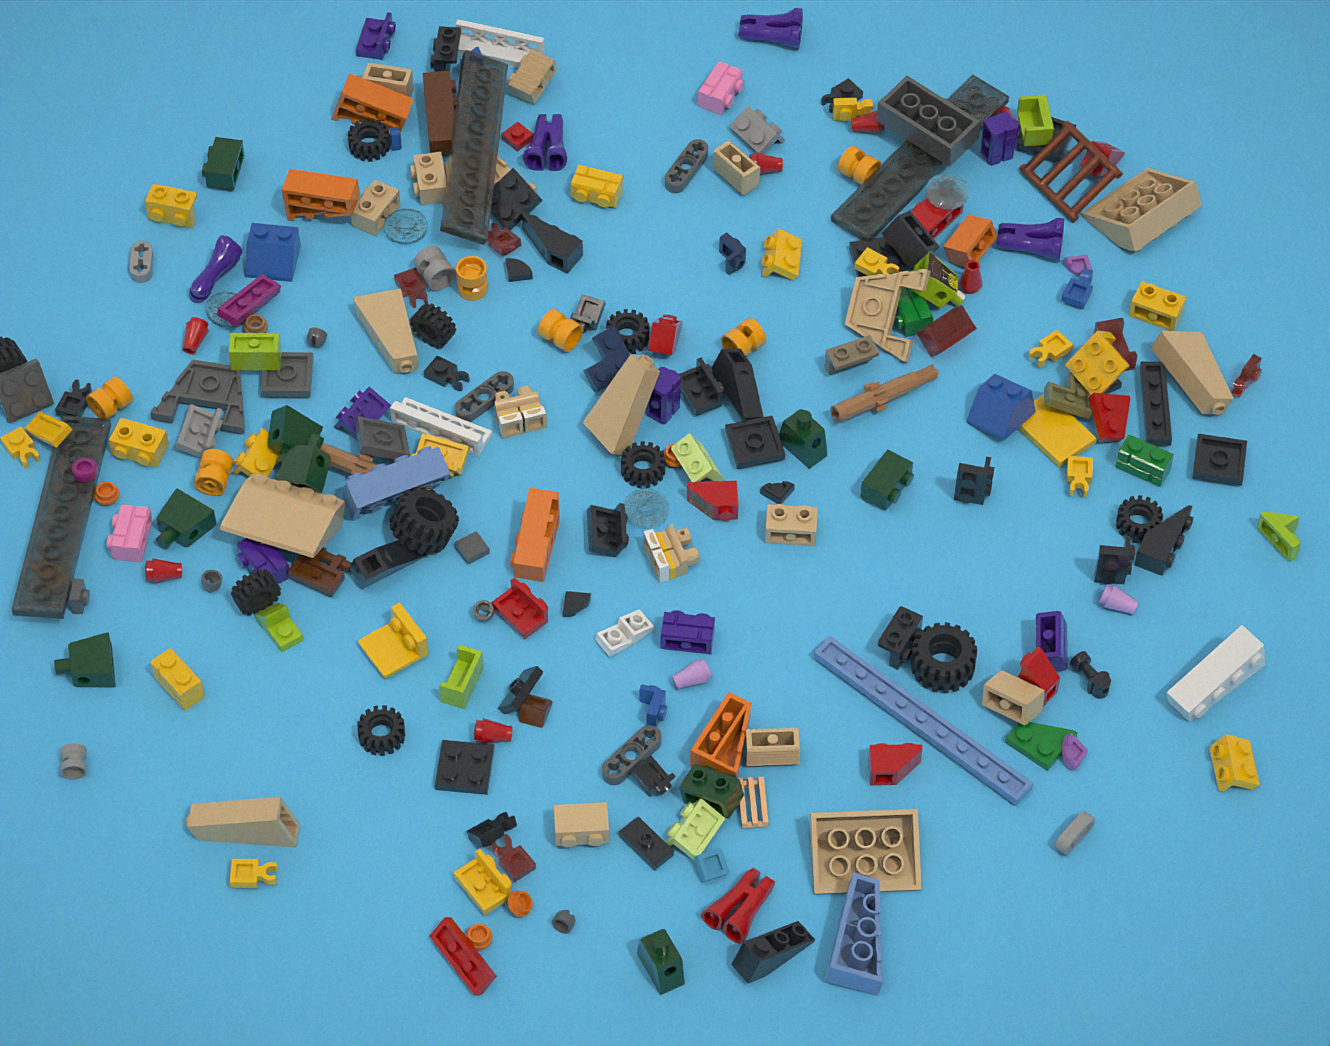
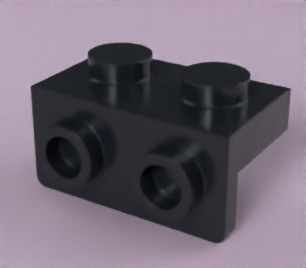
M439 26L437 38H434L433 52L435 54L431 55L430 67L435 72L445 71L446 63H457L461 38L460 27Z
M701 357L696 359L695 368L679 373L681 377V393L696 416L722 406L723 395H725L723 385L720 381L717 382L715 380L711 366L705 364Z
M986 456L984 467L959 463L954 500L964 503L984 504L985 496H990L993 483L995 467L990 466L991 457Z
M619 503L614 510L590 505L587 509L590 552L617 557L627 547L629 536L626 534L628 516L625 513V504Z
M1125 536L1123 547L1100 545L1094 572V582L1125 584L1126 575H1131L1132 561H1134L1135 545H1131V536Z
M903 606L898 608L877 644L878 647L890 652L889 666L896 670H899L903 662L907 663L912 655L911 648L913 647L914 639H917V634L920 631L924 632L922 630L923 616Z

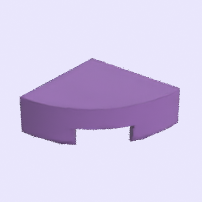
M1087 254L1064 258L1063 263L1065 267L1076 276L1080 277L1084 268L1092 270Z
M1072 733L1065 735L1062 742V755L1070 771L1076 770L1088 750Z

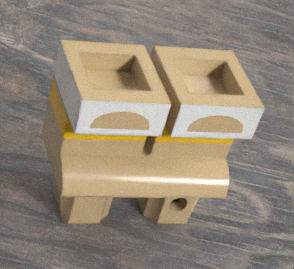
M529 385L517 389L518 396L510 398L506 391L495 394V417L502 439L523 434V427L525 433L547 428L546 411L541 406L538 392H533Z
M671 524L664 531L656 533L653 529L643 531V546L652 563L659 583L688 574V566L699 563V553L696 547L683 549L682 547L691 544V535L688 528L675 530L673 524Z

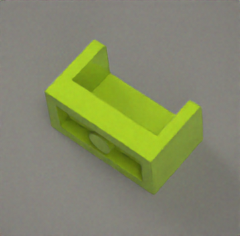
M1047 95L1020 96L1017 115L1024 146L1047 145L1052 140L1054 131Z
M230 333L229 358L231 370H280L282 349L279 333Z
M458 645L456 664L447 683L441 682L439 686L440 702L465 709L484 669L482 651Z

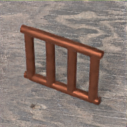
M1065 121L1062 125L1063 129L1027 165L1022 164L1019 170L1072 222H1076L1079 218L1078 214L1114 178L1119 179L1123 173L1069 121ZM1071 135L1078 143L1041 179L1033 171ZM1085 149L1093 158L1055 193L1048 185ZM1101 164L1108 172L1071 208L1063 200Z

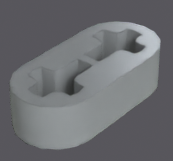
M138 241L131 247L129 268L131 278L137 283L149 281L153 273L154 256L152 246L147 241ZM141 251H144L143 257L139 256ZM140 267H144L142 273H139Z
M1082 811L1059 836L1055 843V848L1064 855H1068L1088 834L1096 818L1086 811Z

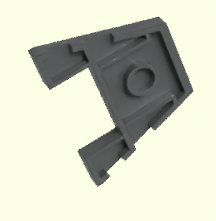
M192 359L175 380L176 384L169 392L166 391L162 396L161 403L157 407L154 406L150 413L151 419L173 422L180 402L226 409L222 429L224 431L244 434L245 424L240 370H231V365Z

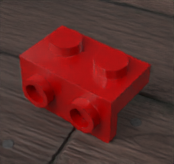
M514 577L510 580L511 588L492 601L491 604L494 610L526 639L548 623V606L543 599L536 598L532 594L527 584L524 582L520 583Z

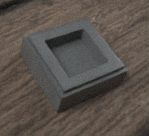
M477 531L455 542L456 549L467 564L490 554L489 547Z

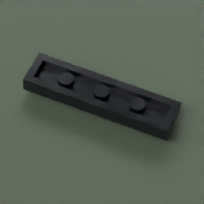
M1141 361L1139 368L1146 442L1152 445L1171 446L1172 434L1165 365L1162 362Z

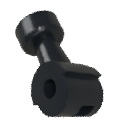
M1079 652L1071 659V667L1077 672L1082 671L1087 678V692L1089 695L1092 694L1098 699L1108 696L1110 689V673L1107 671L1097 672L1090 665L1091 657L1087 652Z

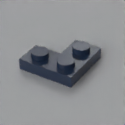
M615 326L592 337L602 360L583 371L594 392L609 385L630 356Z

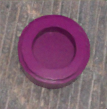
M81 458L72 465V472L77 481L90 482L97 477L98 468L93 459Z

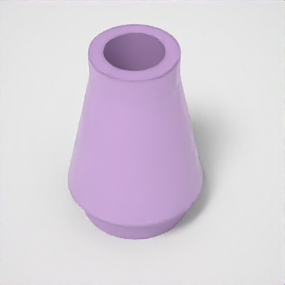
M1108 584L1099 600V603L1104 605L1103 608L1126 612L1133 615L1139 602L1116 585L1112 587Z
M696 659L680 672L672 675V678L679 690L684 687L707 683V680L712 678L705 659L700 661Z

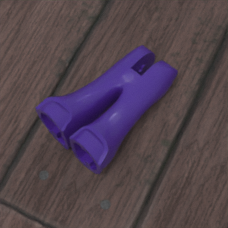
M794 8L787 13L777 15H741L738 36L747 41L764 40L799 49L803 26V9Z
M547 114L538 115L531 144L523 153V161L529 169L535 171L544 170L547 141H549L547 152L548 169L550 171H559L566 166L567 152L563 143V118L561 114H553L552 122H547Z
M1055 218L1050 222L1042 224L1000 223L998 225L996 246L1005 251H1025L1060 261L1065 219Z
M221 235L217 239L209 263L192 282L189 290V298L192 302L200 303L207 299L212 293L211 291L215 283L239 262L243 251L229 236Z

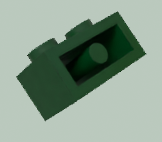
M215 137L213 146L208 148V161L203 164L202 177H205L207 187L234 190L245 157L243 140Z
M887 449L862 481L860 497L887 510L891 503L895 504L898 501L904 486L908 487L914 478L912 473L913 462Z
M697 764L692 766L679 786L685 804L689 802L693 804L699 799H703L727 819L731 817L744 796L740 779L732 774L726 775L715 771L709 766L703 767Z

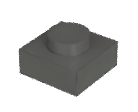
M73 579L69 598L72 613L83 614L84 606L89 604L90 591L86 589L84 579Z

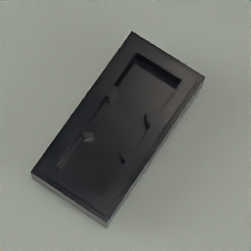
M538 666L523 670L519 678H516L509 685L508 689L510 691L498 709L503 714L519 710L542 676L543 671Z
M639 816L619 831V837L654 871L674 856V850Z

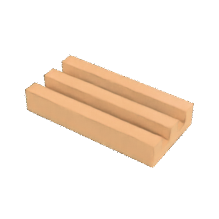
M749 777L748 780L744 781L743 778H738L740 779L743 792L744 788L749 787L752 821L747 822L745 796H743L739 803L742 829L768 827L764 777H758V780H753V777ZM754 787H759L762 821H758Z

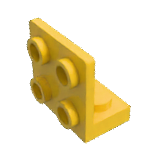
M1096 331L1065 364L1090 395L1093 393H1104L1129 367V364L1111 345L1116 338L1110 332Z
M400 602L391 607L392 618L390 623L358 641L359 646L384 678H388L429 655L427 637Z

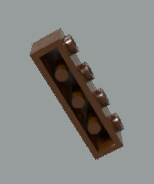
M450 71L423 73L430 153L441 152L442 156L458 155L457 145H462L461 131H456V128H460L459 114H454V111L458 110L457 97L452 96V94L456 93V81L451 80Z

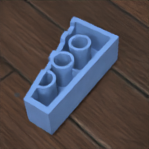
M431 446L417 451L418 454L412 457L403 455L395 459V463L385 466L384 463L371 468L369 473L362 475V472H358L349 476L345 482L342 496L352 520L361 518L360 512L369 509L374 512L381 509L390 499L393 502H398L407 490L410 491L412 488L428 489L448 480L450 472L440 448L432 449Z
M853 872L847 888L825 977L826 982L878 996L883 984L880 939V882L878 879Z

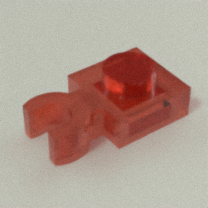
M494 222L491 223V231H487L485 228L481 229L482 238L487 240L488 245L502 256L522 246L521 239L507 228L500 231L498 224Z
M416 267L394 275V281L398 289L401 288L403 298L409 296L410 305L413 308H416V299H422L424 303H428V296L424 291L425 283Z
M1255 354L1251 356L1243 367L1241 375L1234 381L1233 386L1235 387L1231 391L1232 394L1241 397L1251 382H1256L1262 373L1260 368L1261 357Z
M505 834L503 835V842L506 845L499 847L495 842H492V851L500 857L498 859L499 865L515 883L535 870L536 863L521 845L513 848L511 838Z

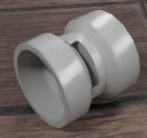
M77 743L66 744L61 747L60 758L63 761L60 765L61 776L67 779H80L87 774V764L84 762L87 758L86 747Z

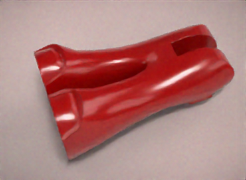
M753 867L740 878L730 891L705 908L701 913V918L712 929L720 930L724 924V933L728 939L734 943L743 944L749 934L756 913L772 892L775 881L765 876L754 889L753 887L757 883L761 872ZM743 901V903L737 908V910L729 917V915L735 909V907Z

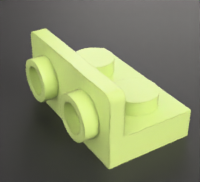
M691 433L671 447V450L692 482H700L703 479L706 481L708 479L712 481L724 480V477L703 444Z
M699 799L693 804L689 802L680 813L683 817L679 823L675 822L666 833L669 837L665 842L669 846L674 844L692 860H695L694 857L704 851L726 819L703 799Z

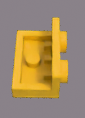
M152 184L145 199L148 219L175 224L180 227L193 228L196 222L193 205L197 199V193Z
M778 228L772 235H768L764 241L763 247L765 252L761 262L763 266L762 276L768 277L774 271L786 278L795 280L799 275L802 239Z
M264 428L260 429L256 434L252 432L246 439L244 445L247 448L244 452L241 451L233 462L236 465L232 472L233 474L237 475L242 471L249 477L253 473L269 476L279 458V454L269 449V432Z
M422 433L417 451L431 446L432 449L439 447L449 469V477H453L454 474L462 476L470 447Z
M1225 734L1210 746L1219 791L1225 792L1232 785L1250 790L1260 786L1250 740Z
M479 848L475 851L474 860L453 873L459 885L481 912L487 915L508 901L512 883L505 873L501 874L496 869L497 866L494 859L489 854L485 855Z

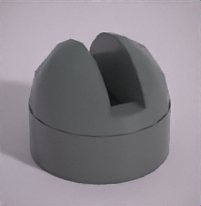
M312 327L307 334V342L311 347L316 344V348L323 346L327 338V333L320 328Z
M216 570L205 571L201 579L203 589L208 592L218 590L222 584V575Z
M480 600L474 605L473 613L479 621L487 622L493 618L495 610L489 601ZM481 609L490 614L488 616L479 613V610Z
M569 910L559 911L552 919L553 927L563 934L570 933L576 922L574 914H569Z

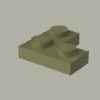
M1069 373L1065 379L1066 387L1048 381L1044 387L1045 405L1086 419L1092 416L1088 398L1090 393L1072 373Z

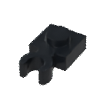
M848 78L831 88V94H826L822 97L821 105L824 106L827 103H831L829 105V112L833 113L834 98H857L858 101L863 98V91Z
M438 355L424 371V378L443 387L450 383L457 391L463 390L462 383L458 381L463 380L467 383L470 381L467 372L458 371L456 364Z
M76 379L72 383V393L65 391L55 408L56 415L79 422L88 406L86 396L92 392L91 383H87L85 388L79 389L80 382Z
M503 812L493 821L487 819L467 830L468 838L481 847L490 846L497 839L504 836V831L511 830L517 826L515 816L509 817L507 812Z

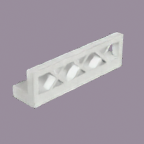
M459 19L456 22V27L461 28L459 56H465L475 47L479 46L483 61L519 68L522 57L527 55L531 49L545 55L544 38ZM463 29L470 30L473 34L463 33ZM484 34H490L495 39L487 38ZM506 39H513L516 44L509 43ZM528 43L538 45V49L531 48Z
M406 397L401 403L394 401L390 407L392 423L404 425L405 428L420 434L425 433L470 447L469 453L478 457L492 436V431Z

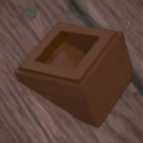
M529 694L520 707L519 722L542 728L553 701Z

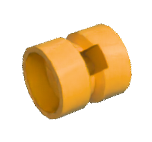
M852 145L841 156L837 169L848 178L853 177V180L863 187H869L879 175L882 163L871 155L866 156L863 150Z
M467 256L460 259L456 265L458 294L463 299L469 301L483 298L488 291L485 261L477 256Z
M557 309L549 310L538 326L539 336L547 341H554V345L565 352L571 351L578 344L583 334V326L573 319H567Z
M752 318L745 319L736 326V329L733 328L721 336L723 349H741L746 357L750 355L751 351H756L767 341L764 330Z
M113 376L103 383L102 389L96 388L88 394L86 400L92 412L100 420L107 421L117 414V409L122 410L132 403L133 396L126 384L120 378Z
M219 449L204 451L199 464L200 469H198L194 481L195 488L206 495H222L226 490L228 476L231 473L234 462L233 458L228 453Z

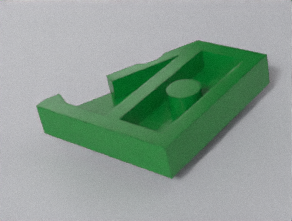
M1029 722L1026 725L1018 723L1007 735L1005 743L1048 771L1062 755V742L1065 735L1072 733L1077 738L1078 732Z

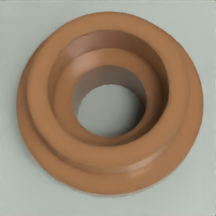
M259 314L250 315L244 322L245 333H266L268 330L266 319Z

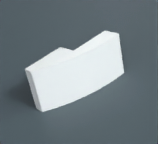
M639 609L620 617L617 625L598 632L595 640L606 654L611 657L644 638L654 629V626Z

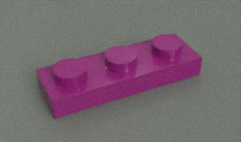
M261 274L218 308L217 316L234 326H238L280 293L281 285Z

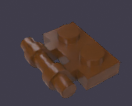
M323 547L314 558L300 554L289 569L288 577L333 597L345 579V573L341 570L351 572L349 567L352 562L347 561L345 556L340 554L336 556L327 552V549ZM322 561H325V562L329 563L330 565L328 566V565H326V564H324V563H321V562H322Z

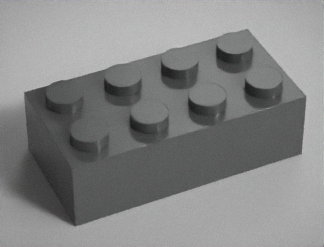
M909 76L902 79L878 102V122L949 167L979 139V120Z

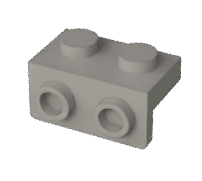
M747 106L730 125L756 152L765 154L777 139L781 143L785 141L779 135L782 130L773 122L768 125L765 122L768 117L758 108L754 112Z
M190 404L175 448L198 458L202 457L204 451L213 449L217 440L214 438L215 432L218 433L223 419L220 418L222 409L217 408L214 413Z

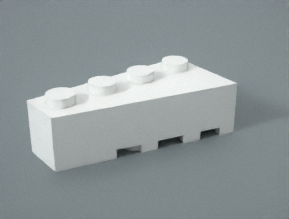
M1241 625L1167 692L1168 703L1189 722L1195 718L1202 717L1211 706L1265 666L1264 644Z

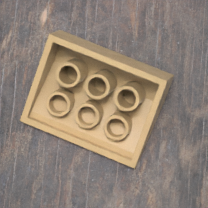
M1147 168L1081 214L1085 220L1116 245L1136 252L1153 239L1158 238L1160 234L1169 228L1176 226L1186 216L1193 214L1202 204L1195 181Z
M253 473L242 484L220 525V530L314 558L342 527L345 500L338 499L331 494L324 495L314 492L311 488L297 487L287 481H277L268 478L264 474Z
M918 809L809 813L814 894L846 893L853 872L878 879L880 891L922 890Z

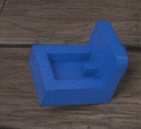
M642 684L639 689V701L649 704L646 713V726L652 725L657 727L660 720L664 721L668 707L665 706L666 690H662L654 685L647 686Z

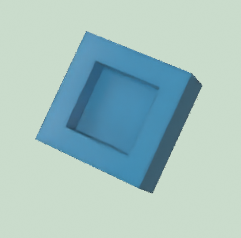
M721 848L694 857L702 883L730 873Z

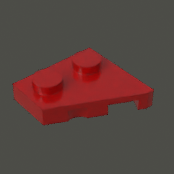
M1105 393L1091 394L1088 398L1099 441L1120 442L1125 438L1130 396Z

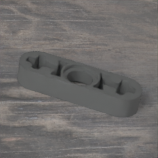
M695 139L689 142L665 175V188L667 191L680 193L687 187L708 158V144L705 141ZM684 163H689L693 167L690 169H683L681 165Z
M505 371L497 372L456 402V417L468 422L474 421L495 405L496 393L506 391L508 394H511L513 392V376ZM487 393L491 395V398L484 401L480 400L478 396Z
M652 725L642 727L605 761L602 766L603 780L609 785H619L631 775L630 772L660 748L661 731ZM652 736H654V741L649 739L647 742H645V737L651 738ZM636 751L639 757L635 760H629L625 757V753ZM619 768V774H609L610 769L616 771Z

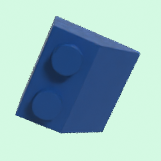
M252 223L247 240L245 277L257 278L263 274L272 280L292 282L301 247L299 228Z
M993 374L978 388L967 417V424L1005 441L1036 412L1032 390L997 374Z

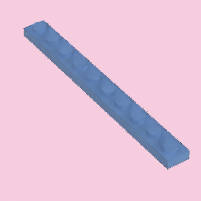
M832 636L814 651V658L1013 804L1017 805L1033 788V782Z

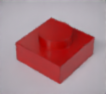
M516 122L501 133V140L518 152L532 141L534 133L521 123Z

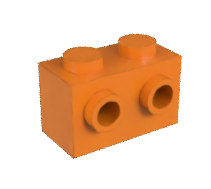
M968 214L943 246L949 263L966 267V263L969 260L979 261L997 238L992 220Z

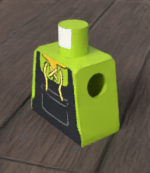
M929 251L914 266V271L919 269L931 271L926 292L914 289L912 291L939 308L944 307L949 301L955 306H959L965 299V294L957 289V274Z

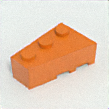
M349 73L331 120L338 121L339 118L352 120V124H354L356 121L360 123L361 119L369 122V118H373L374 122L380 120L381 124L384 123L388 130L394 127L400 129L401 132L414 99Z
M289 169L282 187L287 221L294 220L296 216H305L306 219H313L314 215L325 214L326 218L352 216L360 196L358 179Z
M529 487L526 506L521 519V529L516 537V552H512L510 567H514V577L544 582L560 523L559 492Z
M730 692L727 693L690 751V767L694 764L703 767L709 766L717 772L726 775L732 774L738 778L745 746L746 730L750 722L751 702Z

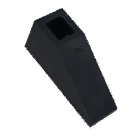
M522 212V229L546 263L568 274L583 256V240L560 230L555 225H550L540 220L535 215Z
M721 349L711 367L714 378L717 382H721L726 396L742 420L764 417L752 364L741 349Z
M1191 505L1186 506L1146 532L1137 551L1135 566L1163 576L1167 567L1172 568L1176 558V554L1173 553L1175 549H1181L1185 539L1183 532L1184 530H1190L1194 517L1190 516Z
M400 540L376 547L354 558L349 569L360 588L364 589L427 557V554L425 552L419 554L415 550L411 551L407 546L400 544Z
M799 921L743 942L731 965L749 984L772 973L814 943L815 938Z

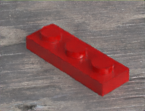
M444 917L429 937L475 996H480L497 975L452 917Z

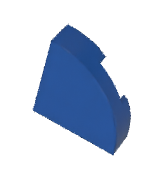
M389 128L393 151L401 150L400 129Z

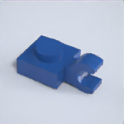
M1084 268L1078 280L1071 278L1062 294L1061 301L1083 309L1093 291V286L1090 285L1092 281L1090 277L1093 271Z

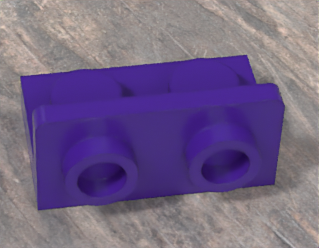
M387 12L385 20L366 18L356 48L357 57L383 60L385 52L390 49V36L395 34L396 22L392 20V13Z
M369 386L364 392L359 390L350 400L353 405L349 409L344 407L336 416L339 421L334 427L338 430L342 426L357 439L355 429L357 416L379 420L391 405Z

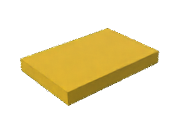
M1044 395L1034 400L1036 412L1018 428L1059 468L1067 463L1068 456H1078L1096 444L1097 440L1070 413L1045 405Z

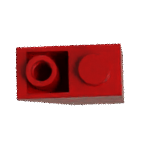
M663 314V317L653 321L648 351L670 355L675 353L683 321H678L677 316Z
M1037 647L1032 653L1028 652L1020 662L1021 672L1018 678L1045 690L1044 707L1058 692L1060 677L1044 651Z
M886 743L870 745L868 756L870 786L897 785L921 763L922 744L904 743L888 745Z

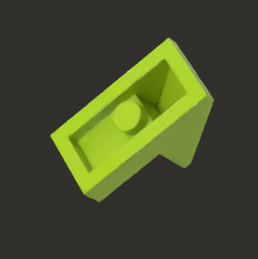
M1262 512L1257 529L1289 562L1297 558L1301 543L1294 532L1297 529L1300 518L1287 514Z
M277 602L255 614L281 652L304 641L303 634L290 618L287 605Z

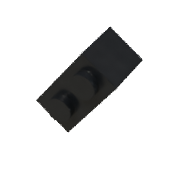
M911 211L898 215L881 233L886 238L887 243L899 254L903 263L910 269H913L929 251L934 253L940 247Z

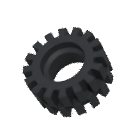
M369 118V122L361 119V124L356 121L354 123L355 127L351 125L350 131H348V145L351 155L354 154L356 159L360 157L361 161L364 162L365 158H368V162H373L372 158H376L377 161L380 160V155L386 156V152L390 150L389 130L386 128V125L384 123L381 124L380 120L374 122L373 118ZM365 138H375V139H377V140H375V141H373V142H369V143H366V142H362V141H361V140H363V139H365Z
M428 303L423 304L410 319V326H413V332H417L416 336L423 338L422 341L424 343L428 342L431 347L443 348L456 332V325L454 322H451L453 320L451 316L447 317L445 310L442 312L441 307L437 306L435 308L432 303L430 305Z
M624 309V313L621 314L619 310L616 311V316L612 314L610 320H607L606 329L615 326L618 333L626 328L637 331L633 335L619 333L627 350L631 351L632 354H636V349L641 352L643 346L646 347L648 345L649 323L646 317L643 318L641 312L636 315V310L632 309L631 313H628V309Z
M640 441L639 446L636 442L632 443V448L627 446L626 452L623 451L621 458V474L624 476L625 482L627 483L630 480L631 486L634 487L636 483L637 488L642 489V485H646V489L650 488V483L654 486L658 485V480L661 482L663 475H665L663 450L660 451L658 445L653 448L652 442H649L647 446L645 441ZM639 461H648L653 464L652 467L647 469H639L634 466Z
M1138 495L1137 500H1135L1134 496H1131L1129 501L1125 499L1123 504L1119 506L1116 528L1119 529L1121 536L1123 534L1131 536L1133 543H1137V539H1140L1142 542L1146 532L1162 523L1161 506L1157 507L1158 503L1155 500L1150 503V497L1142 500L1143 495ZM1141 515L1146 517L1149 522L1138 524L1132 521L1130 517Z
M257 569L256 573L251 571L249 576L243 575V580H237L235 582L237 586L232 587L231 596L242 614L251 616L254 613L255 615L260 610L266 609L267 606L273 605V601H278L279 598L277 596L281 595V588L271 572H268L266 569L263 571Z
M378 705L373 706V712L368 708L365 710L366 716L361 714L360 721L357 723L361 747L364 746L366 752H369L371 749L372 755L375 756L377 751L380 752V756H385V751L393 754V748L399 750L401 748L400 743L403 744L405 741L404 719L401 718L399 711L395 713V708L391 707L388 711L387 705H382V710H378ZM379 725H387L391 728V732L385 736H375L371 731Z

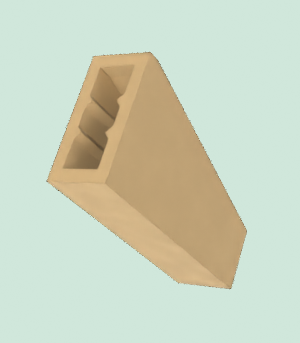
M401 288L353 297L357 318L394 374L419 370L417 352Z
M1161 331L1151 346L1154 353L1202 414H1223L1234 398L1203 333Z
M630 354L583 421V424L611 454L622 455L623 451L626 452L627 446L631 447L660 371L653 365L654 361L647 355Z
M281 797L191 804L190 814L186 818L187 828L197 840L296 847L300 825Z

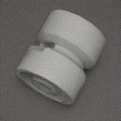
M428 246L419 251L414 258L415 267L431 290L439 291L445 289L454 281L456 271L438 246Z

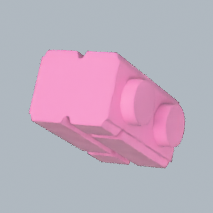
M719 61L698 91L697 105L706 110L710 109L713 113L723 114L726 108H731L736 92L740 93L744 87V80H742L743 71Z
M121 505L119 514H114L112 521L114 532L109 534L107 539V549L111 550L114 560L142 561L153 521L148 507Z

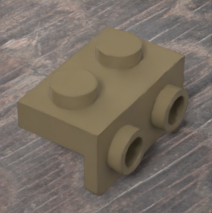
M868 335L827 349L824 368L828 375L872 360V358L879 356V350L871 336Z

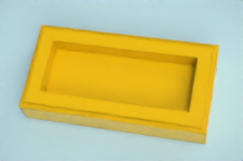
M40 411L24 430L30 436L57 448L72 431V428L68 424Z

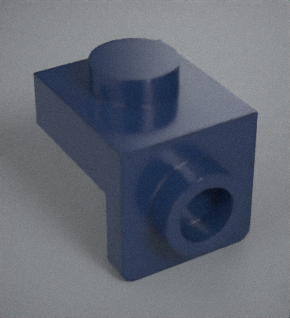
M727 232L720 236L719 253L726 257L725 272L730 275L745 265L746 248L737 238H733Z

